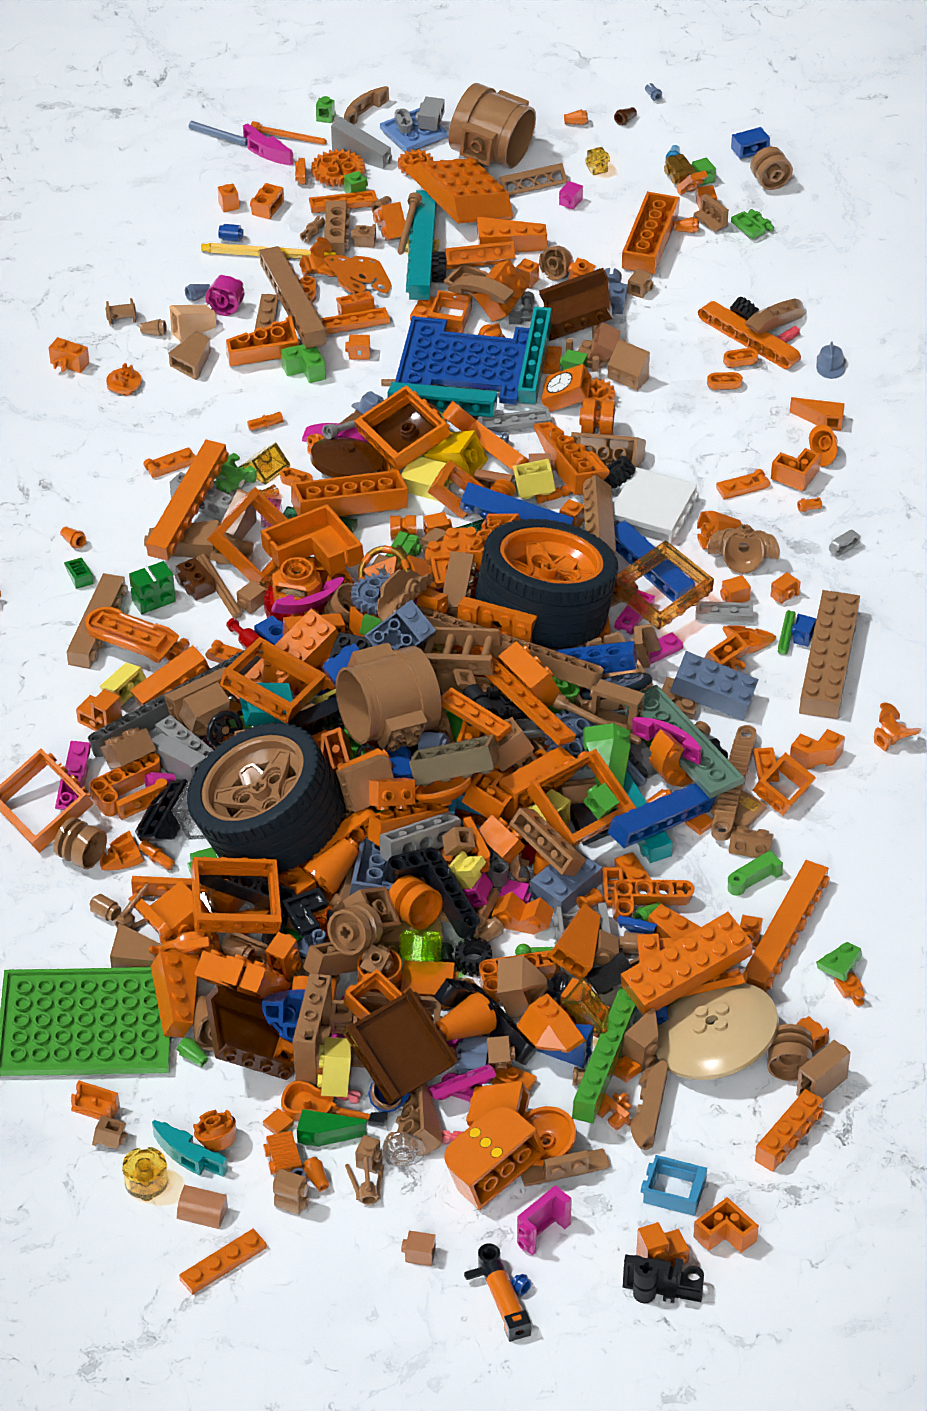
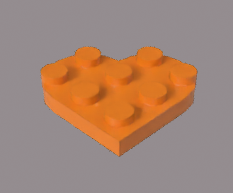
M474 527L448 528L443 541L429 542L424 554L428 565H430V556L448 555L451 551L466 553L472 540L477 539L476 529Z

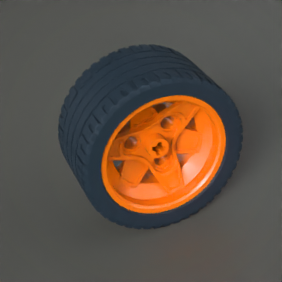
M520 519L519 521L508 522L495 528L486 538L475 599L536 615L537 620L532 632L533 644L543 647L551 646L552 648L584 644L600 635L606 626L618 573L617 557L602 539L572 524L555 520L550 521L549 519ZM494 621L497 627H502L499 622Z

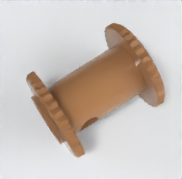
M130 298L129 304L109 306V302L106 301L105 311L109 325H112L111 320L132 317L133 322L136 321V308L132 298Z

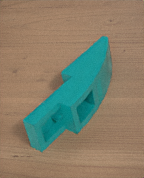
M155 1119L152 1121L153 1136L157 1143L179 1165L199 1176L204 1169L221 1177L226 1175L228 1172L227 1158L222 1154L214 1153L201 1145L193 1144V1136L185 1130L174 1128L166 1122H160Z

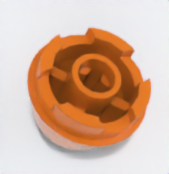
M216 1109L208 1111L199 1117L200 1121L197 1124H193L195 1130L194 1137L209 1151L224 1150L231 1146L236 1139V1119L228 1110H225L224 1113H217Z

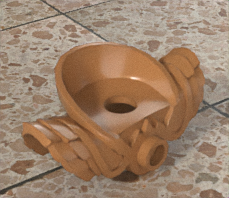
M743 524L737 529L726 528L716 531L707 545L708 554L723 555L727 566L740 574L756 570L763 558L778 560L780 556V548L776 538L772 534L761 530L754 531L748 524Z
M400 569L395 571L380 588L381 597L377 602V613L381 622L411 599L414 601L422 591L433 583V576L428 573L425 576H421L411 569L408 572Z

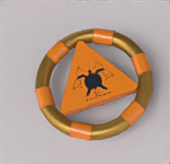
M386 545L378 546L371 549L362 558L358 568V581L359 578L365 580V573L372 577V573L379 576L380 572L384 576L390 573L391 576L396 571L398 559L404 571L408 572L411 567L408 559L399 549ZM379 553L395 555L366 568L370 560Z

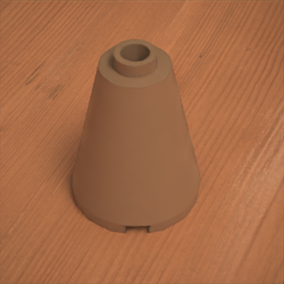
M198 995L195 997L194 1020L192 1024L194 1039L203 1050L213 1051L206 996Z

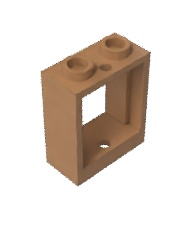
M600 679L597 685H593L590 691L592 701L589 704L588 712L610 723L629 729L630 733L633 734L632 719L634 717H642L645 693ZM601 697L630 706L628 717L600 708Z

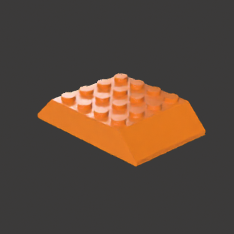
M474 158L442 159L440 161L428 160L426 162H418L407 167L405 170L458 224L477 222V217L505 220L513 218L509 193Z

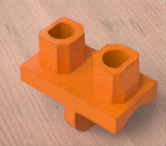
M626 1092L621 1095L614 1093L611 1098L605 1093L597 1115L601 1118L609 1111L613 1113L607 1121L616 1131L624 1124L630 1126V1113L625 1110L632 1108V1105L628 1103L630 1095Z

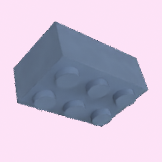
M580 851L578 852L586 861L576 876L561 875L549 864L530 880L531 898L535 900L541 897L554 909V914H556V907L561 906L562 913L569 912L577 905L576 898L578 896H584L591 889L597 888L602 884L603 867Z

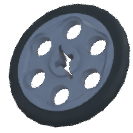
M636 672L615 675L602 680L639 691L650 685L653 678L648 673ZM582 688L580 696L583 699L592 700V697H590L591 689Z

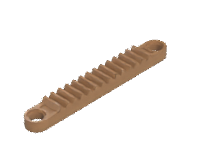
M743 725L737 729L728 761L742 774L744 784L719 795L711 827V835L718 841L728 840L731 837L753 748L756 743V729L750 725ZM742 734H750L751 736L744 737ZM723 828V829H726L727 831H725V832H718L717 829Z

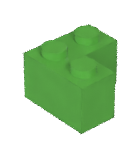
M304 344L281 349V364L286 376L304 373L309 383L326 380L325 362L317 346L305 348Z

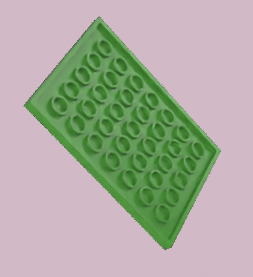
M151 967L4 970L0 1006V1076L149 1074L169 1072L170 1036L163 1035Z

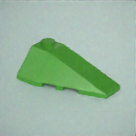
M614 723L585 727L583 729V745L585 750L590 752L596 749L623 788L630 751V730ZM595 777L597 786H601V783L599 782L597 777Z

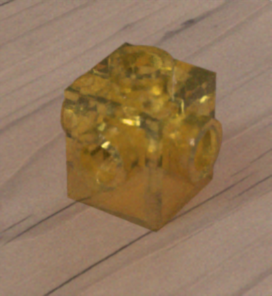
M603 147L587 150L585 164L591 174L594 176L608 172V162H610L608 152Z

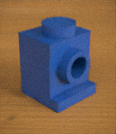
M797 614L796 624L794 623L791 632L794 635L793 643L806 647L809 646L814 634L816 618Z

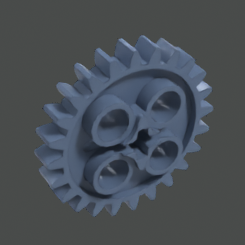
M382 572L379 573V576L372 573V577L365 575V580L359 578V582H354V586L351 587V600L356 609L361 608V613L367 611L368 615L373 613L375 617L378 616L377 602L381 597L380 588L390 577V573H387L386 576Z
M562 710L560 714L556 713L555 715L576 734L573 742L560 746L577 759L580 753L586 752L583 745V729L597 725L570 711L566 713ZM546 733L544 734V737L547 738L544 743L550 745L547 750L548 752L559 747Z

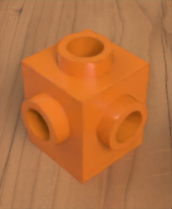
M577 257L574 263L571 262L568 268V272H570L568 279L595 270L596 265Z

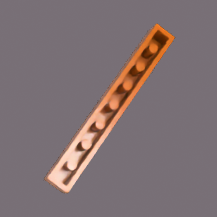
M205 439L145 543L148 556L169 561L170 557L175 554L177 545L183 540L186 529L191 526L194 515L198 514L199 506L205 501L207 492L214 485L215 478L220 475L223 464L228 461L229 453L227 452L226 444Z
M809 860L804 861L746 966L748 978L745 983L754 985L764 992L772 989L775 982L774 977L776 974L779 975L781 973L783 961L788 960L791 946H795L798 941V933L805 929L807 917L812 916L815 902L819 903L822 897V889L828 887L830 877L828 876L829 867Z

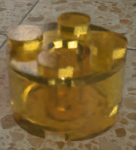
M153 1147L142 1150L136 1148L124 1157L122 1163L125 1189L130 1195L140 1198L142 1201H150L166 1189L169 1183L165 1156L161 1151Z

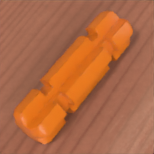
M564 485L560 489L559 487L555 488L556 491H552L551 494L535 495V499L540 504L544 503L545 500L551 501L561 498V496H568L571 490L568 488V485Z

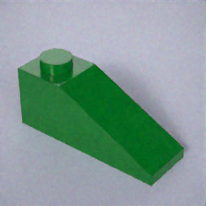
M302 1109L296 1130L297 1143L317 1147L361 1138L364 1135L367 1136L368 1133L367 1119Z

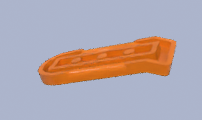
M113 607L97 608L91 611L85 619L86 630L90 636L146 656L155 663H160L179 638V635L169 627L158 623L153 624L123 613L121 610Z

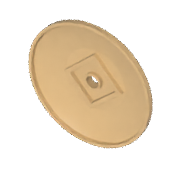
M748 983L678 998L667 1007L669 1020L657 1025L658 1048L656 1050V1057L658 1060L664 1059L666 1061L669 1072L686 1079L711 1080L737 1073L757 1061L773 1043L779 1026L776 1006L766 992Z

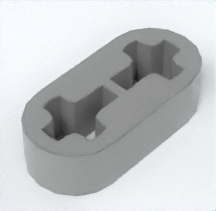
M404 108L395 110L394 119L398 130L402 133L411 132L413 130V120L409 111Z
M849 530L831 542L829 551L836 557H839L857 546L861 536L854 530Z

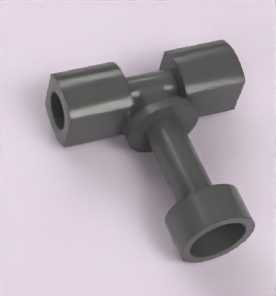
M526 291L521 296V303L524 307L520 311H511L509 313V324H521L522 321H531L533 314L531 306L535 302V295L532 292Z

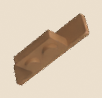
M603 1148L588 1152L584 1150L544 1159V1166L532 1165L520 1176L524 1186L527 1187L608 1169L610 1164Z

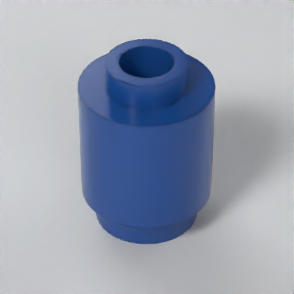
M219 225V239L239 242L240 239H243L244 229H241V225Z

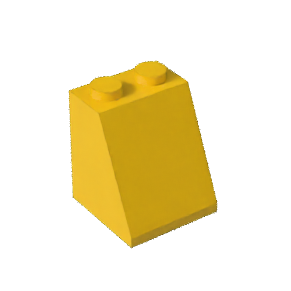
M475 430L450 432L451 435L424 453L425 458L444 463L451 460L473 478L476 470L482 469L488 461V457Z

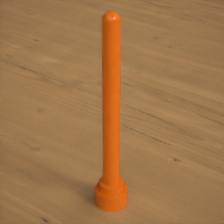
M251 122V126L260 133L322 145L327 143L325 138L264 127L260 122Z

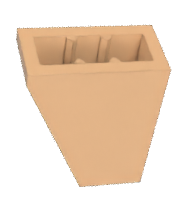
M206 304L169 306L171 333L180 342L186 340L196 331L204 333L216 327L217 315Z

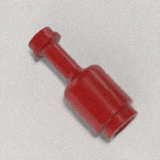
M229 619L226 627L229 631H235L239 635L238 642L245 649L261 637L251 628L243 629L239 626L240 623L237 619Z

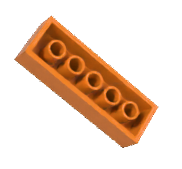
M647 191L622 251L621 268L634 271L640 269L655 274L674 227V221H676L679 214L680 197Z
M399 470L291 483V503L297 516L326 504L340 517L386 510H400L408 508V487Z
M310 609L275 646L317 668L330 655L339 632L332 624ZM263 658L244 675L256 683H289L291 691H294L303 682ZM230 692L235 701L240 703L239 696Z
M728 911L621 973L622 988L643 1016L651 1008L655 1009L656 1012L753 955L752 941Z

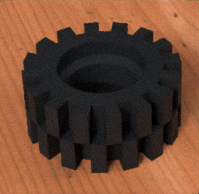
M432 251V282L444 283L446 279L447 262L445 252Z
M742 296L738 297L730 306L731 311L746 320L759 311V308L755 307L754 303L752 304L750 300Z
M627 456L618 457L617 460H613L611 464L607 465L610 474L604 481L611 485V489L620 487L623 482L625 483L627 479L631 478L636 467Z
M474 937L469 941L464 939V943L460 941L455 947V967H457L459 972L462 970L463 975L469 973V976L472 977L473 973H476V977L479 976L480 963L484 960L492 959L491 945H487L486 940L482 942V938L479 937L477 940H474ZM470 954L481 956L479 959L474 960L466 958Z

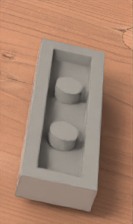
M696 601L695 620L753 622V603Z

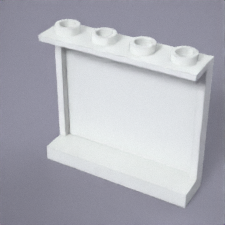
M636 467L634 474L627 480L613 505L614 526L619 521L623 522L625 520L631 525L669 535L668 544H671L673 539L678 537L680 527L684 526L687 514L691 513L693 503H696L698 500L697 484Z

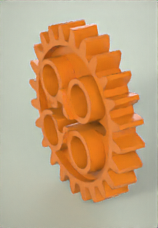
M329 149V153L323 151V155L318 154L317 158H314L311 166V173L316 181L320 180V184L326 183V186L332 184V187L335 185L341 187L344 184V175L357 171L365 174V163L361 156H356V152L350 153V150L344 152V149L341 151L335 149L333 152Z

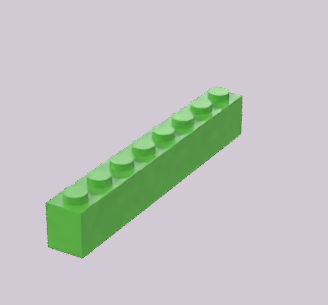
M622 986L618 990L574 1097L572 1119L591 1124L594 1123L621 1056L624 1034L633 1026L639 1011Z

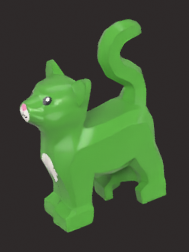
M235 453L229 455L228 461L221 468L220 475L214 481L216 489L231 496L234 490L242 488L245 483H255L257 477V470L252 466L246 469L243 466L237 467L235 461H238L240 457Z

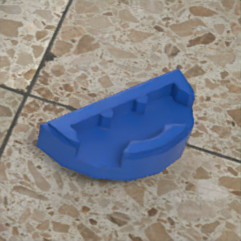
M620 915L617 919L620 928L624 927L632 933L654 934L657 930V924L641 919Z

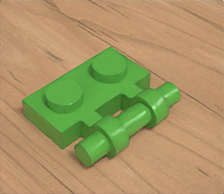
M750 209L748 213L743 211L731 217V223L751 239L764 234L765 230L771 232L775 228L769 219L763 218L760 212Z

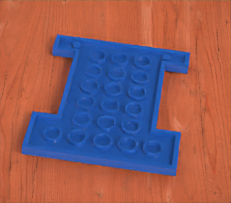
M412 316L395 382L501 391L499 403L517 405L518 386L530 328L515 327L513 338L445 332L447 320Z

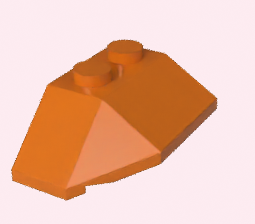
M548 994L539 997L530 1004L517 1024L518 1030L537 1049L561 1050V1052L569 1053L585 1042L583 1035L569 1015Z

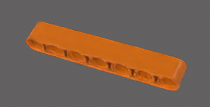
M710 301L698 310V316L703 322L745 347L757 350L759 355L783 369H789L801 359L800 352L796 348L769 332L759 334L746 327L745 323L747 320L715 301Z

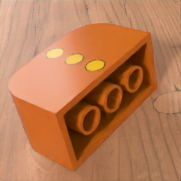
M497 1107L475 1120L468 1129L460 1133L448 1145L444 1160L456 1189L478 1210H481L546 1153L536 1128L515 1110L508 1107Z

